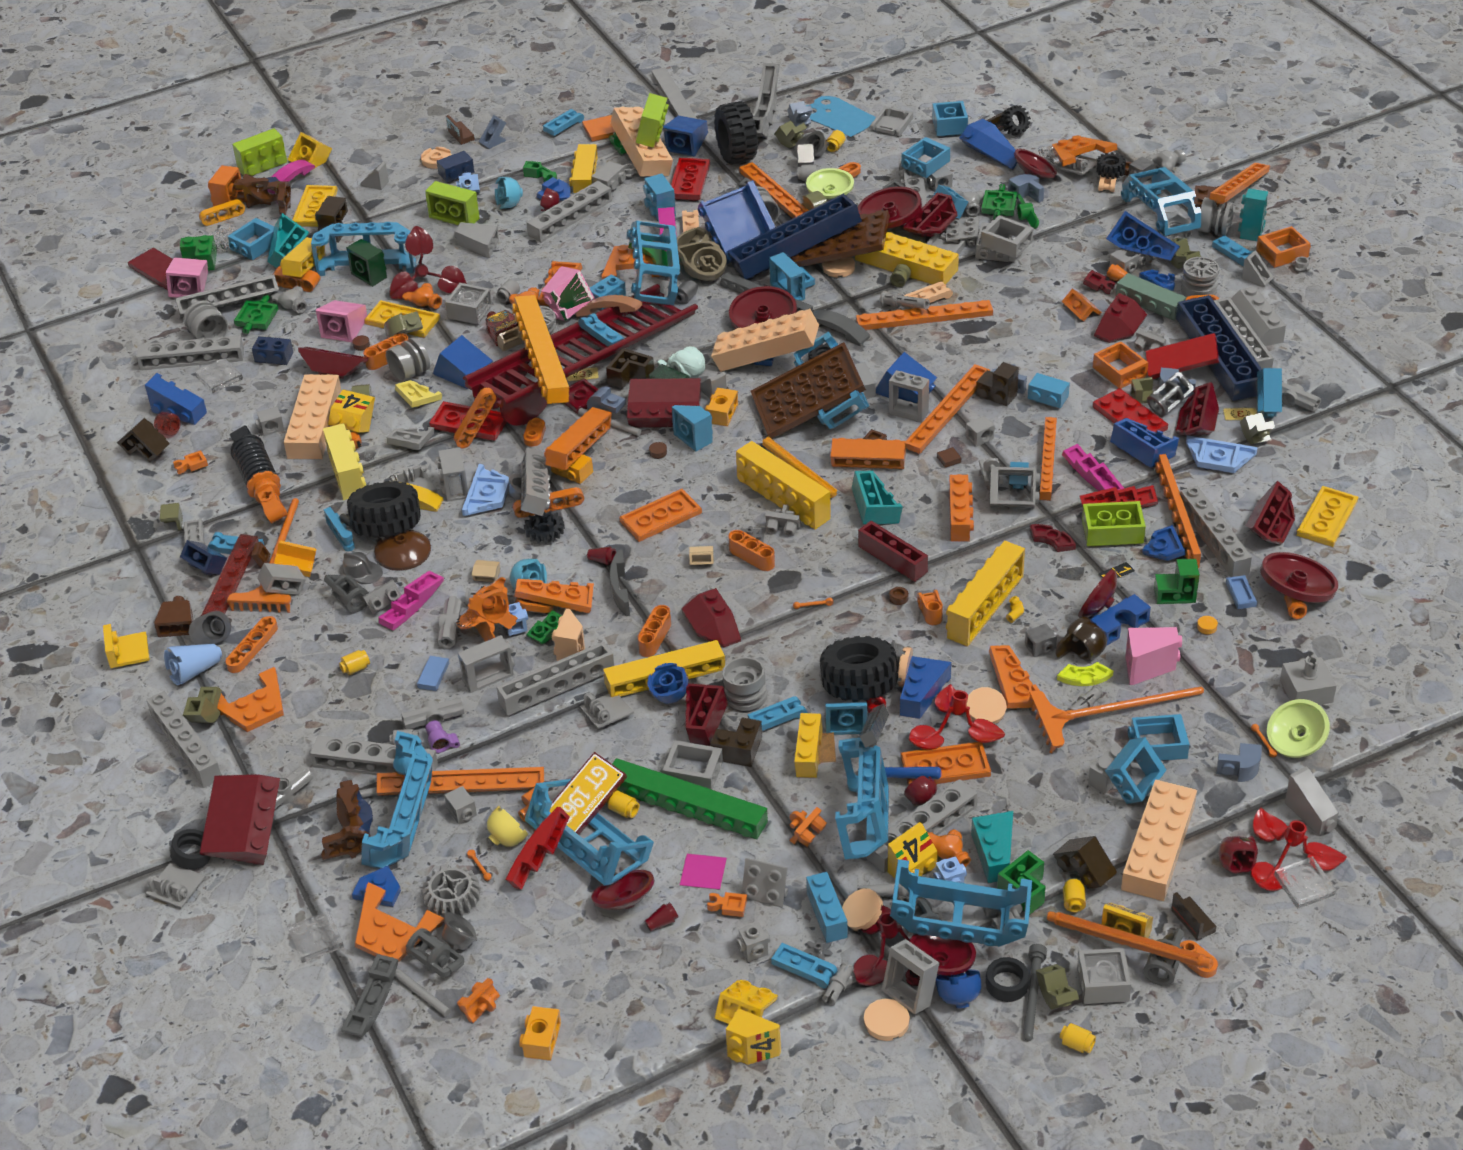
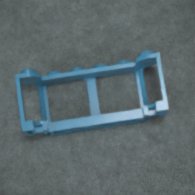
M1166 167L1131 174L1122 183L1121 198L1125 202H1130L1133 197H1138L1157 214L1156 228L1164 236L1201 228L1200 207L1195 208V192ZM1153 175L1152 184L1145 185L1138 180V178ZM1166 189L1172 196L1160 198L1157 194H1161V190ZM1183 203L1188 207V216L1191 218V223L1168 228V220L1164 208Z
M635 221L631 224V228L627 230L626 235L629 243H632V248H634V269H636L637 273L636 281L632 283L631 293H634V299L639 301L674 305L678 293L677 277L680 274L676 228L673 225ZM640 225L664 228L661 235L641 233ZM642 247L667 250L668 266L644 263ZM642 275L668 276L670 278L668 296L658 297L640 294Z
M397 222L331 224L314 233L312 237L311 247L316 272L320 276H325L327 268L335 271V266L349 265L347 251H339L337 249L335 236L362 235L363 240L371 243L370 235L394 234V240L396 243H399V249L382 250L385 264H399V269H403V266H406V272L413 273V269L417 264L416 258L410 253L408 254L404 249L406 238L411 231ZM329 242L331 254L319 261L316 246H323Z
M828 331L817 338L813 347L795 352L793 354L796 359L794 361L795 366L803 364L804 362L801 357L824 342H827L830 348L837 346L838 343ZM855 390L850 393V399L831 411L829 409L825 412L822 409L819 410L818 419L822 425L826 424L829 429L836 428L869 407L864 393H859ZM852 405L858 406L859 409L834 423L833 417Z
M397 731L394 740L396 754L393 768L397 773L405 775V779L390 827L388 829L378 826L375 836L369 837V834L365 833L362 840L361 864L378 869L390 866L409 856L432 779L433 758L422 746V741L417 735Z
M861 738L839 740L838 746L844 763L848 789L858 792V801L847 804L848 811L845 815H840V811L835 814L845 860L859 859L870 855L888 841L889 785L881 749L876 745L871 748L869 746L865 748ZM859 757L858 776L854 773L851 758ZM867 817L866 840L850 843L846 826L859 823Z
M898 859L890 916L910 933L998 947L1025 938L1029 924L1032 880L1021 879L1020 887L1017 889L1012 888V884L1009 883L1007 890L921 877L918 876L919 869H915L914 873L908 870L909 861ZM899 884L909 892V902L897 900ZM922 897L952 902L954 904L952 922L914 916L916 899ZM1026 902L1024 920L1009 919L1010 909ZM973 905L1000 910V930L961 924L963 906Z

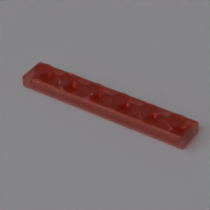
M239 535L202 615L211 611L226 613L229 607L227 599L230 594L235 593L252 558L254 545L259 542L258 536Z

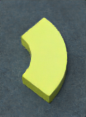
M1099 662L1086 667L1068 664L1057 675V680L1073 686H1093L1110 679L1114 671Z

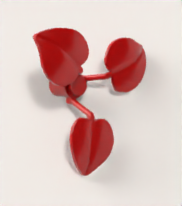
M949 684L940 691L934 702L935 707L939 711L947 712L940 728L936 731L928 725L916 726L911 730L908 740L922 749H937L944 743V738L939 734L943 731L950 714L962 715L964 712H966L968 725L971 726L968 729V734L972 739L981 743H989L1003 738L1005 733L997 725L985 719L978 718L973 723L969 712L970 707L967 706L968 694L962 690H955Z
M1260 808L1255 814L1252 826L1257 837L1266 842H1271L1275 839L1281 841L1285 838L1287 843L1275 867L1267 862H1257L1251 870V877L1256 885L1265 890L1277 891L1287 884V874L1278 869L1290 846L1296 847L1303 843V851L1305 854H1308V863L1323 871L1335 869L1347 858L1346 855L1325 844L1318 842L1307 844L1308 837L1305 836L1307 827L1301 821L1294 820L1287 826L1282 820L1267 813L1263 808Z

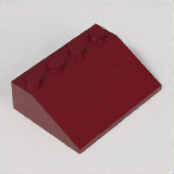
M701 378L630 379L627 407L628 425L635 428L673 427L672 406H700Z
M260 774L214 776L200 854L264 865L280 778Z

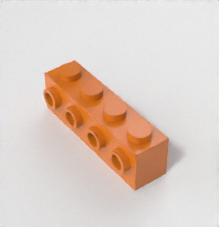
M832 438V467L905 468V441L898 439Z
M957 474L949 476L951 541H970V531H974V520H970V518H973V507H970L973 505V495H969V493H972V482H968V475Z

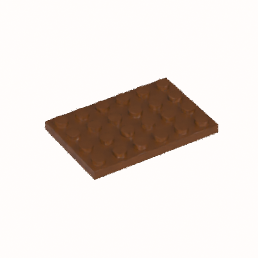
M879 210L871 214H861L862 222L858 223L855 227L848 228L841 234L834 235L826 241L814 245L811 249H806L796 256L789 258L799 267L884 250L890 217L888 210Z
M845 342L751 390V394L767 435L772 439L819 415V410L822 409L825 412L850 399V393L856 390L861 393L866 388Z

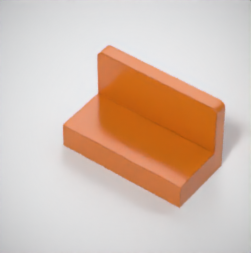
M1073 288L1062 300L1082 321H1085L1093 311L1099 315L1102 313L1084 295Z

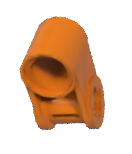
M938 590L925 594L917 593L918 606L926 623L929 625L940 624L943 619V604Z

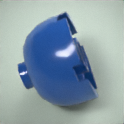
M664 663L655 668L652 676L651 674L649 675L647 684L651 694L659 702L673 704L680 701L686 695V687L689 680L684 668L677 666L675 663Z
M969 969L965 973L958 975H939L936 977V987L939 996L944 1002L956 1005V1008L969 1007V1002L974 1001L980 995L981 977L979 970Z

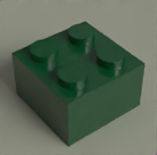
M359 239L346 247L350 271L353 276L372 287L387 278L384 253L381 249L363 239Z

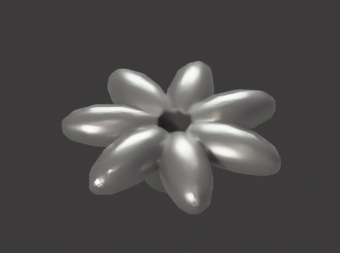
M753 526L740 529L756 539L761 538V535L758 534L760 529L753 530Z
M818 938L816 943L808 941L807 944L810 948L804 950L805 953L815 957L818 956L822 960H825V956L833 955L830 950H827L831 943L822 945L821 938Z

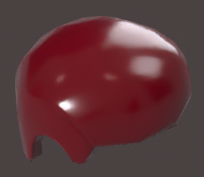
M546 188L540 202V206L544 208L541 209L542 212L560 203L559 194L550 188Z
M920 776L908 785L904 795L913 805H923L936 795L937 784L930 776L928 778Z

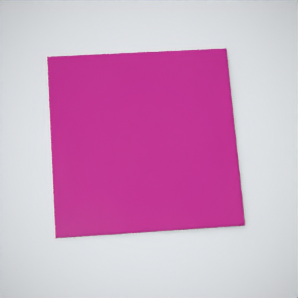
M687 854L680 885L720 889L727 858Z

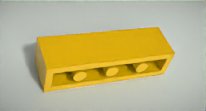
M578 144L577 151L574 152L575 159H573L570 177V187H573V193H577L592 184L591 176L596 172L598 160L597 144Z
M306 237L281 260L282 275L302 277L315 265L311 247L312 238ZM325 245L316 246L319 261L325 256Z

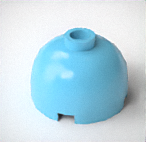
M499 177L495 183L498 184V189H495L496 204H501L500 209L513 208L523 196V190L515 179Z
M522 559L514 564L510 572L512 588L515 591L517 579L542 580L543 583H546L547 572L544 564H541L538 559Z

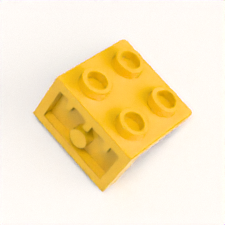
M111 624L103 625L105 653L110 668L150 660L146 632L118 637L117 631L112 630Z
M737 980L720 993L715 1019L729 1024L738 1008L762 1018L763 1011L777 1000L778 995L772 993L770 989L753 986L749 981Z

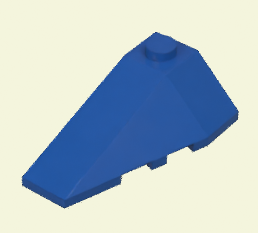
M985 119L968 124L959 137L966 146L1012 170L1017 165L1014 157L1015 148L994 124Z
M1126 211L1106 238L1121 249L1171 261L1180 248L1179 245Z

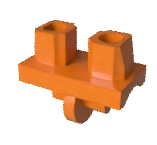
M816 807L807 818H805L807 815L805 811H793L790 814V827L794 829L797 826L798 828L794 831V835L789 841L794 845L799 841L808 847L816 837L808 829L811 827L819 834L827 824L819 816L822 810Z
M487 978L483 983L476 982L472 987V994L468 998L462 997L457 1002L460 1011L465 1013L468 1021L474 1023L486 1010L492 1012L496 1009L495 1000L500 995L493 986V980Z

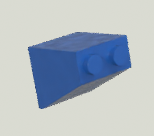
M678 115L664 125L663 131L667 151L695 157L708 134L707 121Z
M461 335L440 352L433 374L468 389L465 387L463 377L491 364L493 360Z
M903 352L882 377L876 387V394L889 398V380L896 370L929 379V394L935 388L934 382L938 377ZM898 387V399L917 404L918 392Z

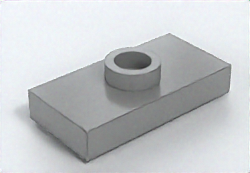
M202 519L184 522L185 543L187 540L204 544Z

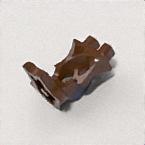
M244 174L243 179H235V189L243 190V192H238L237 199L246 203L247 208L258 204L271 205V202L274 201L278 202L280 215L282 213L286 215L288 208H291V186L289 181H279L277 177L254 178L248 174ZM268 189L273 190L275 194L269 193Z
M352 780L340 782V788L337 789V817L343 828L338 833L322 838L324 848L321 853L322 860L343 855H350L352 859L356 858L357 854L362 852L364 834H369V837H371L372 808L362 798L358 784L353 785Z

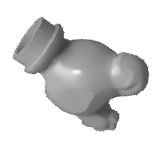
M1164 150L1157 154L1146 156V159L1158 164L1161 168L1166 167L1171 171L1176 163L1181 164L1185 162L1186 156L1183 150H1175L1174 152Z
M955 191L968 201L965 212L969 216H976L980 211L979 204L984 199V193L982 191Z
M296 286L284 293L278 292L271 296L272 301H276L283 308L292 309L294 312L303 313L307 309V303L302 298V287Z

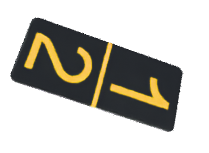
M1125 562L1099 573V576L1103 578L1107 572L1114 569L1118 579L1135 570Z

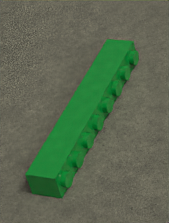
M618 758L612 763L627 775V778L616 791L623 792L650 805H656L668 811H673L754 839L759 838L768 823L766 807Z

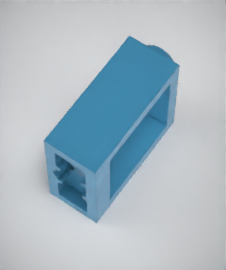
M927 137L901 153V167L925 178L950 162V147ZM925 154L932 159L925 163L918 158Z
M254 218L228 235L229 247L232 251L254 260L270 249L274 226ZM254 235L259 236V238L253 241L252 243L246 242Z
M784 252L769 257L770 285L789 292L797 300H805V272Z
M1263 368L1257 372V414L1262 413L1264 418H1274L1282 412V368Z
M1181 714L1132 718L1131 726H1128L1129 739L1140 738V735L1173 733L1175 743L1151 745L1161 761L1188 759L1190 744Z
M1146 737L1130 739L1105 772L1126 804L1142 802L1152 790L1155 779L1159 780L1166 772V768ZM1134 758L1145 773V777L1138 786L1135 785L1126 771V768Z

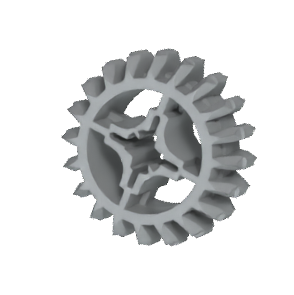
M458 864L454 868L448 865L446 869L440 867L438 872L432 871V876H427L426 882L422 886L424 905L428 907L429 911L439 916L442 914L443 917L447 912L460 914L463 917L464 911L470 912L471 907H476L477 901L480 900L481 887L477 876L474 875L472 870L468 871L466 866L460 869Z

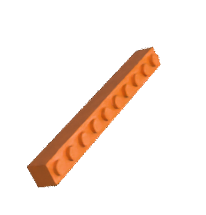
M1045 417L1039 500L1051 501L1057 418Z

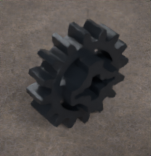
M551 510L548 513L544 511L543 516L537 514L535 516L529 515V520H525L524 532L526 537H530V541L537 540L538 544L541 541L547 544L548 540L554 542V538L560 539V534H564L565 525L563 517H558L557 512L552 514Z

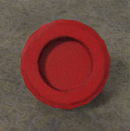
M881 696L876 699L870 698L866 701L869 713L872 708L883 703L886 707V700Z

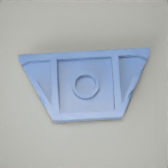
M1188 435L1186 438V444L1197 467L1235 473L1257 454L1258 447Z
M479 464L463 505L462 515L467 516L502 508L509 490V477L499 474L493 469L491 471L486 470L483 464Z

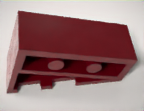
M688 683L686 687V731L690 743L711 746L716 728L718 729L728 705L723 686Z

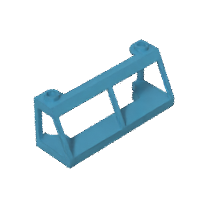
M571 779L536 783L525 821L537 829L551 814L552 801L549 798L548 789L550 787L566 786ZM597 813L589 823L597 831L583 839L566 825L557 845L560 850L605 886L611 885L647 862L654 841L645 835H641L634 842ZM602 834L611 842L609 847L607 845L600 846L598 851L588 842ZM622 851L636 861L614 876Z

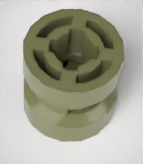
M905 264L897 265L890 276L891 283L896 287H903L911 275L910 268Z

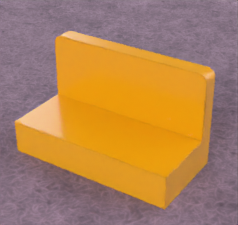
M279 541L274 564L298 566L304 576L310 577L316 549Z

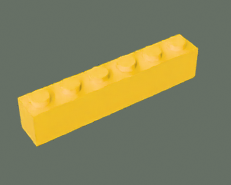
M715 640L604 668V683L611 697L618 695L621 697L648 690V677L650 674L652 676L655 668L659 665L675 663L677 666L684 668L688 679L723 671L725 655L718 641Z

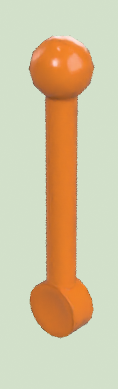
M832 598L806 603L794 602L793 607L799 609L800 607L823 604L831 606L834 602Z
M1253 724L1251 730L1256 732L1269 750V756L1276 757L1277 751L1270 746L1260 732L1259 725Z
M469 850L467 856L476 863L483 873L484 880H491V874L486 872L476 857L475 850Z

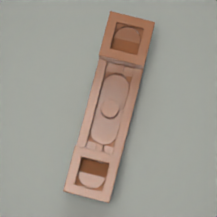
M623 295L602 296L593 299L576 313V317L588 316L597 311L598 308L619 306L621 313L633 312L642 306V302Z

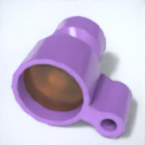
M431 721L426 725L425 729L428 734L431 750H436V753H442L449 749V747L458 748L460 746L457 735L455 733L447 734L439 721Z

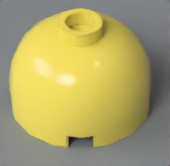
M500 806L488 818L487 829L491 834L488 838L496 846L499 844L505 847L516 846L529 834L525 829L522 830L519 827L520 824L504 809H501Z

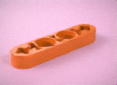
M491 388L480 390L455 433L454 441L458 447L467 448L472 443L495 403L496 395ZM477 409H483L481 413L475 414ZM469 423H475L472 428H467Z
M574 487L551 492L549 508L544 511L547 513L550 510L556 511L582 504L584 501L582 490ZM557 498L562 499L559 503H553ZM521 499L514 502L512 508L515 516L518 518L535 515L520 510Z
M266 616L260 619L230 653L225 661L229 672H241L276 633L278 625L274 617ZM256 636H262L259 640H253ZM244 649H251L249 652H242Z

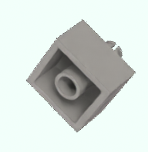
M1307 656L1305 660L1283 663L1280 682L1290 701L1305 699L1313 701L1318 705L1334 702L1337 685L1322 657L1311 656L1310 659Z

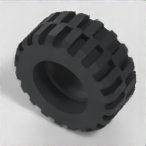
M742 101L719 105L714 114V129L717 145L723 159L729 164L753 160L758 150V138L750 108Z
M384 481L383 483L377 482L372 485H366L353 492L347 500L350 526L360 536L364 535L369 538L396 536L414 528L421 517L418 493L412 485L405 482Z
M854 636V638L847 637L841 641L837 640L833 644L828 645L820 657L822 685L835 698H841L845 701L876 699L880 695H885L889 690H892L898 681L895 649L886 640L882 641L878 637Z

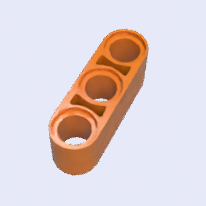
M279 266L273 273L278 287L292 289L299 286L305 292L313 291L321 280L320 275L313 270H309L302 277L282 275V269Z
M399 333L366 348L363 352L364 357H369L365 363L366 368L376 370L387 365L386 350L397 344L401 345L402 342L408 340V336Z
M733 530L729 533L730 553L762 571H770L775 567V552L771 546L741 530Z
M656 606L640 631L638 646L641 656H654L671 627V614L668 606Z

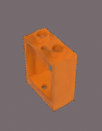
M1290 226L1258 236L1256 251L1276 268L1292 263L1297 257H1309L1311 243ZM1287 243L1292 246V248L1283 251L1277 248V246Z
M1121 341L1095 353L1093 356V368L1118 388L1131 384L1132 379H1141L1147 376L1148 362ZM1120 359L1128 366L1118 371L1109 363Z

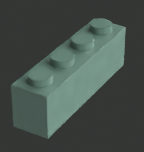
M1129 273L1120 279L1116 286V296L1118 293L1134 299L1140 307L1173 321L1176 319L1177 303L1186 300V297Z

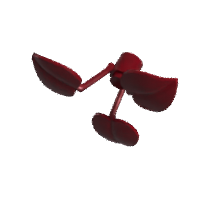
M414 226L406 238L405 247L411 255L417 256L420 254L418 265L413 269L414 275L412 278L405 271L398 273L393 278L390 285V298L404 300L402 298L404 293L414 292L418 289V284L414 279L416 277H425L426 275L439 277L437 285L440 290L446 293H452L459 283L467 284L462 271L456 266L445 267L441 275L428 272V268L422 264L423 254L432 252L433 240L426 230Z
M881 905L880 910L882 913L877 922L868 929H861L864 933L871 935L879 931L881 933L879 957L870 954L864 955L854 964V975L856 981L861 985H876L884 981L888 962L882 960L884 958L886 938L892 939L899 932L904 939L910 941L902 930V925H897V921L890 916L891 909L884 905Z

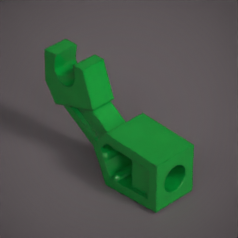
M526 161L523 166L524 177L540 178L543 176L544 182L552 177L557 179L556 172L541 165V162Z

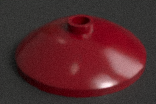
M1021 148L1015 150V160L1025 172L1024 174L1039 177V179H1051L1057 175L1056 168L1038 154Z
M1114 569L1107 572L1091 592L1078 613L1079 618H1089L1097 615L1105 607L1109 609L1115 599L1112 597L1117 588V573Z
M633 870L611 885L604 886L600 884L592 893L591 898L594 905L602 909H629L634 907L650 892L655 879L650 871Z
M916 933L909 941L939 962L937 975L953 976L963 973L973 966L976 959V949L972 942L966 943L960 940L942 939L929 935L922 936Z

